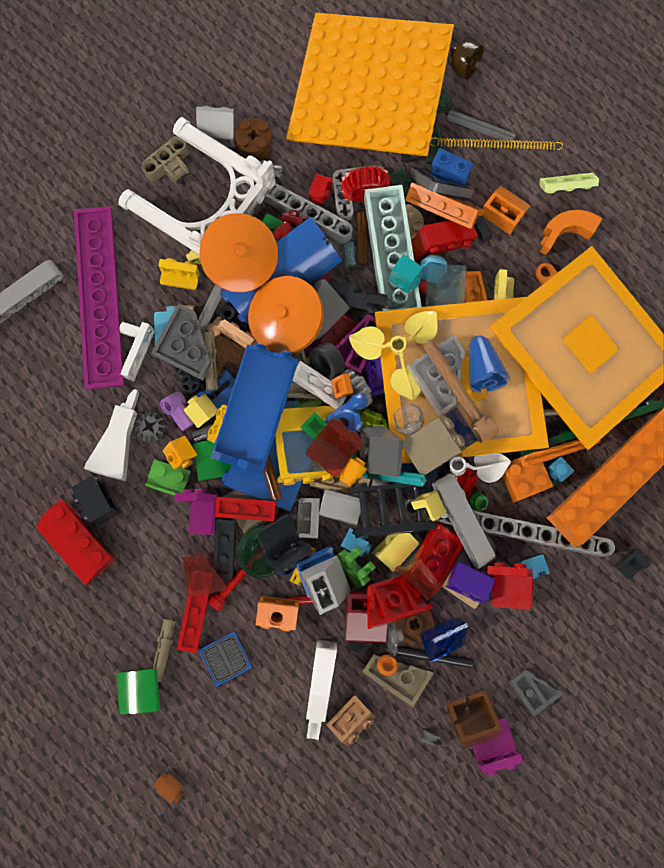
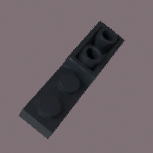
M330 279V282L327 281L348 306L358 311L374 315L376 307L393 309L394 302L388 299L386 294L377 293V295H371L370 292L363 291L357 287L356 283L346 281V284L335 279Z

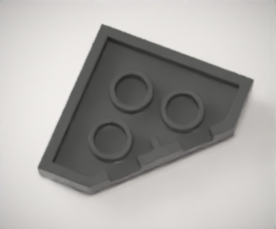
M178 303L151 354L203 381L212 363L198 316L195 311Z

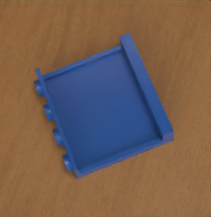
M298 431L283 432L282 438L288 473H305L317 443L310 436ZM274 438L269 455L276 478L278 479L280 477V470ZM234 465L231 466L230 471H225L222 478L224 488L229 487L258 500L272 501L264 474ZM302 481L285 486L284 483H278L282 499L277 501V508L289 514Z

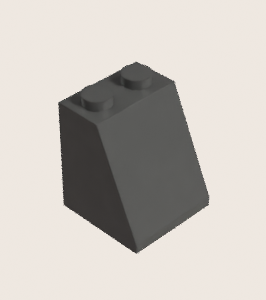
M325 279L317 280L311 284L318 292L324 308L323 324L315 340H319L350 308Z

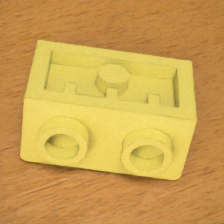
M500 269L495 277L494 300L513 298L514 278L507 277V270Z

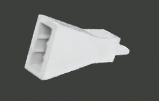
M134 389L128 395L126 403L115 406L107 430L85 464L84 469L87 471L126 481L130 435L137 416L134 409L139 397L138 390Z
M317 639L306 719H309L307 738L319 739L321 722H325L337 653V642Z

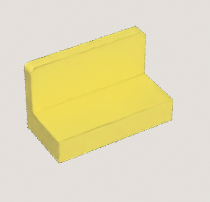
M410 533L387 535L371 553L394 572L414 551L419 542Z

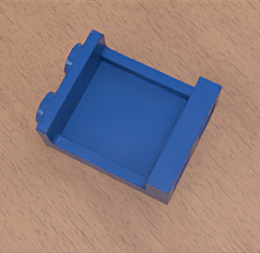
M439 148L432 162L431 174L439 180L466 184L474 163Z

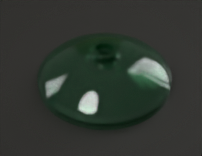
M260 521L252 525L240 540L237 551L238 562L241 569L251 577L261 579L277 573L274 568L268 565L256 536L257 531L273 521Z

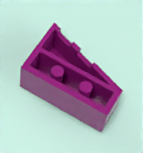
M369 314L335 346L344 359V370L351 369L356 375L361 373L367 359L361 357L353 349L349 336L363 328L376 327L375 317Z

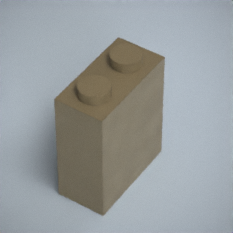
M445 415L438 417L403 441L404 450L420 474H428L466 449L464 439L461 435H457L453 429V422L450 418H446Z

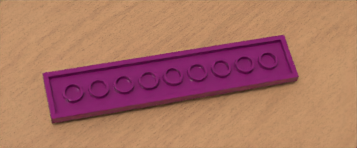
M111 206L74 210L85 389L92 390L125 386L124 376L120 374L123 369V355L119 329L120 312L113 211Z

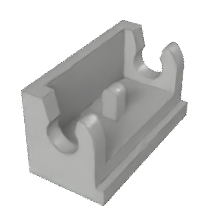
M319 498L298 499L297 534L299 538L318 539Z

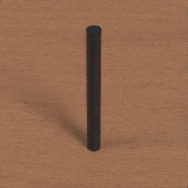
M394 647L393 654L468 668L473 667V660Z

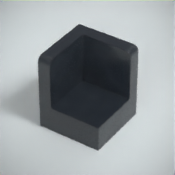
M633 549L614 566L626 579H630L639 570L646 569L650 563L637 549Z

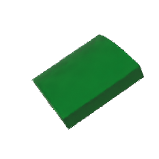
M209 440L193 443L197 454L195 459L198 481L222 479L225 471H230L231 464L210 458L215 443Z
M157 669L116 673L120 714L160 711Z

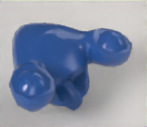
M361 393L354 394L348 402L333 411L325 420L342 439L358 451H360V434L356 433L360 432L363 423L361 422L360 414L356 410H362L368 404L367 397Z

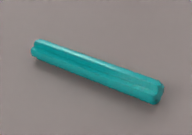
M367 471L362 476V478L421 487L426 483L425 475L400 471V477L373 474Z

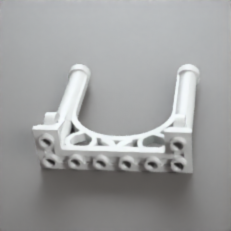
M181 117L175 123L173 133L221 163L230 175L231 187L224 205L210 218L196 223H185L174 219L129 189L125 190L120 196L119 205L126 210H131L199 254L200 243L206 228L224 215L242 213L252 216L254 208L264 200L267 190L272 189L274 186L275 175L273 164L270 160L268 162L264 161L261 164L260 161L252 156H248L245 159L195 128L188 120ZM233 169L244 176L236 179ZM243 183L249 184L251 187L246 194L240 195L237 193V186ZM234 198L243 201L238 210L235 209L236 200ZM200 229H201V234L198 233V232H196V231L191 232V231H189V230H200Z

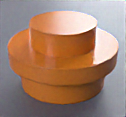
M384 655L377 662L379 672L385 676L394 674L398 667L396 659L391 655Z

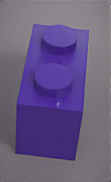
M458 562L453 566L445 587L482 604L488 600L495 579L491 578L490 574H487L485 571L472 569V566L468 563Z

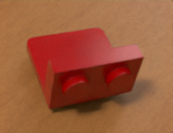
M494 562V566H488L487 574L493 575V579H495L492 586V605L494 607L532 608L533 569L526 568V564H514V567H506V563Z

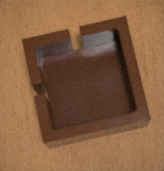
M486 690L468 696L469 707H466L465 697L447 703V712L453 728H455V733L462 750L501 736L502 729Z

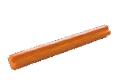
M577 439L525 455L520 459L523 467H528L586 448Z

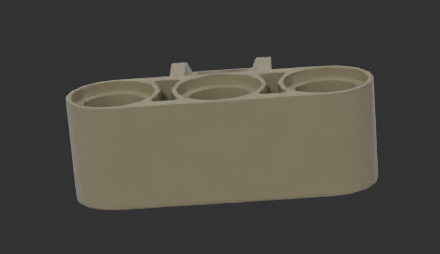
M175 136L142 162V170L145 177L149 181H156L166 174L176 184L177 180L184 174H189L187 166L182 162L189 153L186 141Z

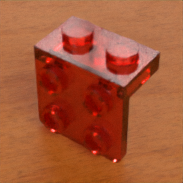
M332 417L307 448L305 454L330 475L336 477L352 455L365 442L359 434L346 428L341 420Z

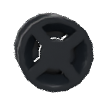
M191 374L183 376L181 379L183 393L188 396L196 395L200 390L199 379Z

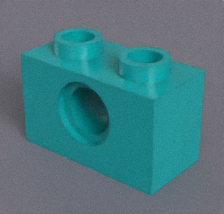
M403 254L393 267L389 282L408 294L410 290L414 291L419 285L423 267Z

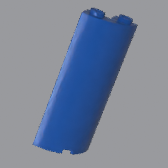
M312 217L276 242L278 248L277 265L273 274L265 283L274 278L293 276L311 285L342 262ZM261 287L244 293H235L222 289L223 293H221V296L227 303H232L239 313L237 315L243 324L247 323L249 325V307L254 295Z
M255 343V345L246 346L210 458L263 474L299 360L293 358V354L284 350L281 353L266 350L267 346Z

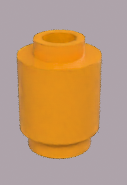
M357 457L354 460L350 458L340 473L341 477L339 480L353 488L366 472L367 468L364 467L366 463Z

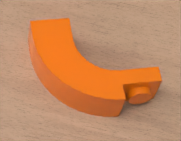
M570 210L555 216L542 233L545 236L540 243L543 246L540 252L547 255L556 238L567 232L579 234L589 240L602 218L584 210Z

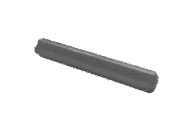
M452 109L448 112L447 120L502 141L508 140L509 142L514 140L515 133Z

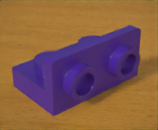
M380 357L374 360L367 359L365 371L368 375V387L371 389L369 394L371 397L382 398L385 392Z

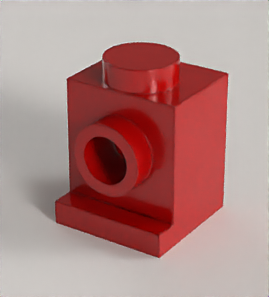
M315 174L309 191V201L318 206L323 205L324 200L329 198L333 187V179Z

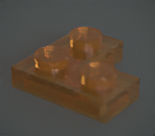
M218 335L215 339L217 378H219L226 362L240 367L246 349Z

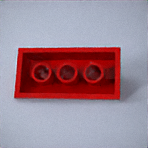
M60 499L44 513L36 526L37 530L86 586L116 560L114 555L67 501Z

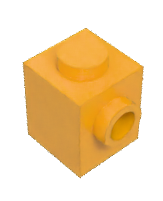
M186 436L170 441L163 449L167 461L174 470L180 467L183 469L189 467L193 463L192 460L197 456Z

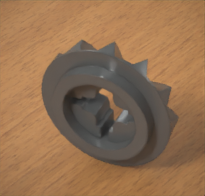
M148 412L141 414L136 420L134 429L142 441L150 443L162 438L166 430V424L159 414ZM145 421L149 422L150 424H155L153 426V431L155 432L154 434L150 430L144 431L147 428V423Z

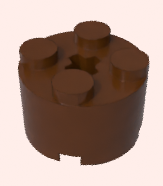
M257 118L242 119L235 131L238 152L245 159L248 156H252L258 161L263 160V158L271 153L273 147L271 129L268 123Z

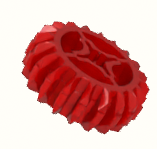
M363 166L356 170H350V173H346L342 177L341 190L344 197L349 201L363 202L366 189L391 186V179L388 171L383 167Z

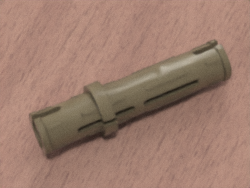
M214 332L203 333L212 363L205 375L207 391L218 390L217 349H215Z
M163 619L162 630L157 638L158 648L153 669H157L158 682H163L169 649L174 641L172 639L176 624L174 620Z

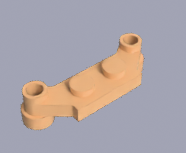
M217 316L212 324L209 323L205 332H214L215 339L223 333L244 348L247 345H255L257 343L251 333L243 332L234 322L229 323L225 319L222 320L219 316Z

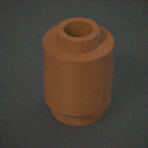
M164 772L153 785L156 789L155 792L170 804L173 801L177 803L185 793L182 791L184 786L170 774L166 775Z

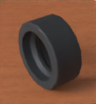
M323 342L310 351L309 361L312 369L330 381L344 372V359L334 345Z

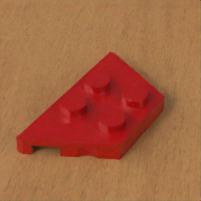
M404 576L377 582L367 587V627L372 629L430 611L433 609V606L430 602L426 604L419 597L421 593L416 588H413Z

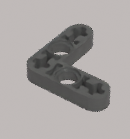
M415 166L411 167L409 177L427 190L440 194L472 198L473 187L466 184L439 180L425 169Z

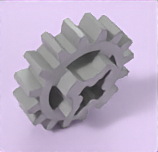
M351 369L344 371L342 374H349L353 393L348 395L349 398L354 394L361 393L368 399L367 406L372 403L371 395L369 394L371 389L368 387L365 379L359 376V374L356 375Z

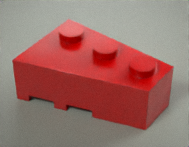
M451 220L423 225L411 239L416 262L423 260L429 255H440L458 248L470 247L473 244L472 242L478 237L475 227L470 229Z

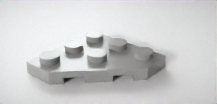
M452 335L437 345V347L460 381L462 371L460 369L465 350L456 336ZM425 353L406 366L438 416L456 405V396L428 353Z

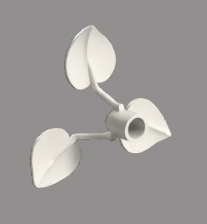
M500 453L475 456L474 463L476 466L466 463L459 456L446 461L450 463V470L456 480L457 476L465 473L466 468L477 470L479 479L488 483L499 480L510 464V460ZM445 513V514L442 515L441 517H442V518H446V517H448V516H447V514Z

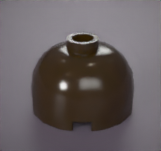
M464 41L457 47H454L450 57L451 67L455 74L462 79L469 80L478 69L475 67L477 61L481 63L484 46L475 41Z

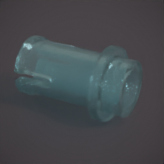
M345 243L342 251H344L345 267L356 266L355 251L357 247L355 243Z

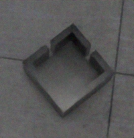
M91 476L71 487L74 492L72 497L77 505L80 504L83 511H81V514L86 522L89 521V523L101 525L120 514L113 500H106V497L110 495L102 480Z

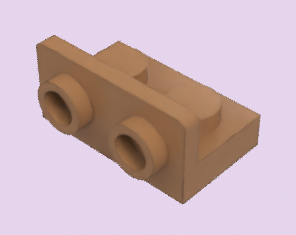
M354 695L328 722L327 726L343 744L348 746L354 744L358 740L359 734L373 724V719L376 716Z

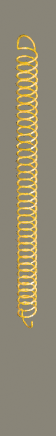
M431 138V140H432V139H437V140H438V138ZM440 138V139H441V138ZM443 138V139H444V138ZM446 138V140H448V138ZM450 138V139H451V138ZM439 139V140H440V139ZM441 139V147L443 139ZM444 139V141H445L444 146L446 145V140H445V139ZM449 139V140H450V139ZM451 139V147H452L453 139ZM454 139V141H455L454 147L456 146V140H455V139ZM456 139V140H458V139ZM461 139L458 140V147H459V141H460ZM463 139L465 141L464 147L466 146V140L468 139ZM470 139V140H471V139ZM473 139V140H474V139ZM476 139L478 141V139ZM480 139V140H481V139ZM483 139V140H484V139ZM438 140V146H439V140ZM448 140V146H449V140ZM461 140V147H462V142H463V140ZM469 140V141H470V140ZM471 140V147H472V142H473V140ZM474 140V141H475V140ZM479 140V141H480V140ZM481 140V148L483 140ZM484 140V142H485L484 148L486 147V141H485V140ZM486 140V141H488V140ZM489 140V141H491V140ZM493 140L495 142L494 148L496 147V141L498 140ZM499 140V142H500L501 140ZM503 140V141H504V140ZM506 140L508 142V140ZM510 140V141H511V140ZM513 140V141H514V140ZM468 141V147H469V141ZM475 141L474 147H476V141ZM478 141V147H479V141ZM488 141V146H487L488 148H489V141ZM491 141V148H492V142H493V141ZM501 141V148H502V142H503V141ZM504 141V149L506 147V141ZM509 141V142H510V141ZM511 141V148H512V142H513V141ZM514 141V149L516 141ZM517 141V142H518V141ZM519 141V142H521V141ZM522 141V142H524V141ZM526 141V142L528 143V144H527V149L529 148V142H531V141H529V142ZM532 141V142H534V141ZM536 141V142H537V141ZM539 141V142H540V141ZM543 141V143H544V141ZM546 141V142H547V141ZM498 142L497 148H499V142ZM508 142L507 148H509V142ZM519 142L517 144V149L519 148ZM521 142V146H520L521 149H522V142ZM524 142V149H525V143H526V142ZM534 142V147H533V149H535V143H536V142ZM537 142V149H538V147H539V145H538L539 142ZM540 142V150L542 149V142ZM545 142V143H546V142ZM547 142V146H548V143H550V147L552 148V143H554V142H552V143H551V142ZM555 142V143H561V142ZM430 143L431 146H435ZM532 143L530 145V149H532ZM544 143L543 149H545V143ZM554 143V145H553V146H554L553 150L555 149V143ZM561 143V144H562V143ZM562 144V147H563V144ZM546 147L547 150H548V147ZM561 147V148H562V147ZM560 148V149H561V148ZM550 149V150H551V149ZM557 149V150H560V149Z

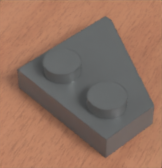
M527 670L521 671L508 681L532 717L563 695L561 691L552 688L548 683L536 678L534 674Z

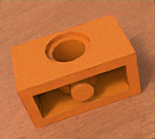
M260 595L256 625L264 629L274 627L280 628L282 631L296 630L300 600ZM280 612L282 616L275 617L273 613Z

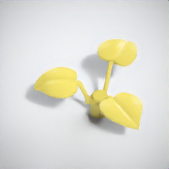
M424 311L411 316L404 326L405 332L411 336L407 338L396 336L391 339L390 343L388 342L385 345H382L385 340L384 334L376 327H366L349 336L353 349L365 359L374 360L379 358L381 348L385 349L390 347L392 353L399 355L402 369H397L393 372L391 386L395 392L410 400H414L419 395L421 389L405 366L403 353L406 351V341L414 338L417 343L425 344L435 338L437 334V313L434 311Z

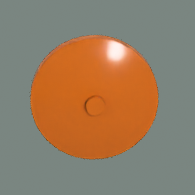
M233 213L224 215L209 225L203 234L199 255L204 272L214 284L226 291L244 293L261 287L271 277L278 261V248L274 235L262 221L251 215Z
M282 276L265 283L254 295L248 312L249 327L255 340L267 346V350L281 353L284 350L293 354L308 347L318 336L324 320L323 303L318 292L306 281L293 276Z

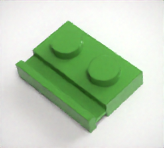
M154 459L145 486L175 496V493H183V490L186 489L191 471L183 468L174 470L172 465Z

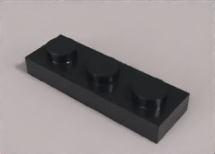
M215 519L214 578L233 579L236 519Z

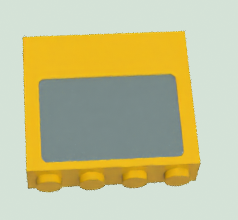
M332 406L283 409L274 437L280 477L277 479L278 483H284L285 486H288L298 481L308 484L318 479H321L322 482L332 481L333 478L341 477L340 473L344 468L300 428L314 412L325 421L336 410Z

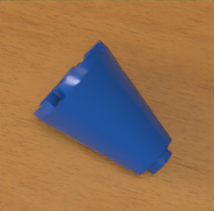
M484 336L474 337L469 344L471 390L481 392V389L487 388V392L505 386L507 384L506 380H510V377L490 340Z

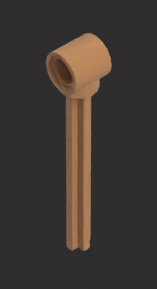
M433 339L423 344L422 346L473 422L471 424V431L480 443H484L497 434L499 430L495 422L486 415L482 416Z

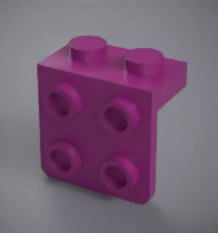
M184 489L183 493H175V501L191 503L189 534L213 535L217 495L206 494L207 490Z
M504 718L498 720L502 729L500 737L473 746L479 770L483 774H487V776L498 774L500 769H515L519 767L518 764L523 763L521 754L516 751L508 721Z

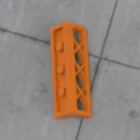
M411 183L405 200L470 229H473L477 217L482 216L484 210L450 195L429 191L419 183Z

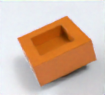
M342 374L331 380L335 399H341L353 393L349 374Z

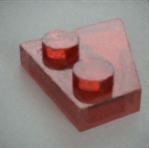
M204 554L183 557L189 597L228 590Z

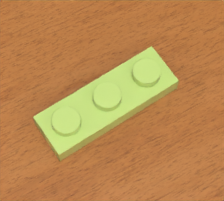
M594 173L540 178V187L547 193H555L557 190L573 191L575 188L591 189L599 184V178Z

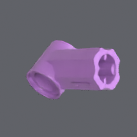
M175 392L160 401V406L164 413L171 415L182 431L194 425L193 421L184 411L186 399L182 393Z

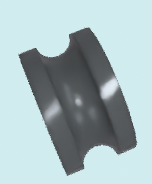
M424 730V737H421L420 740L438 747L437 740H440L441 737Z

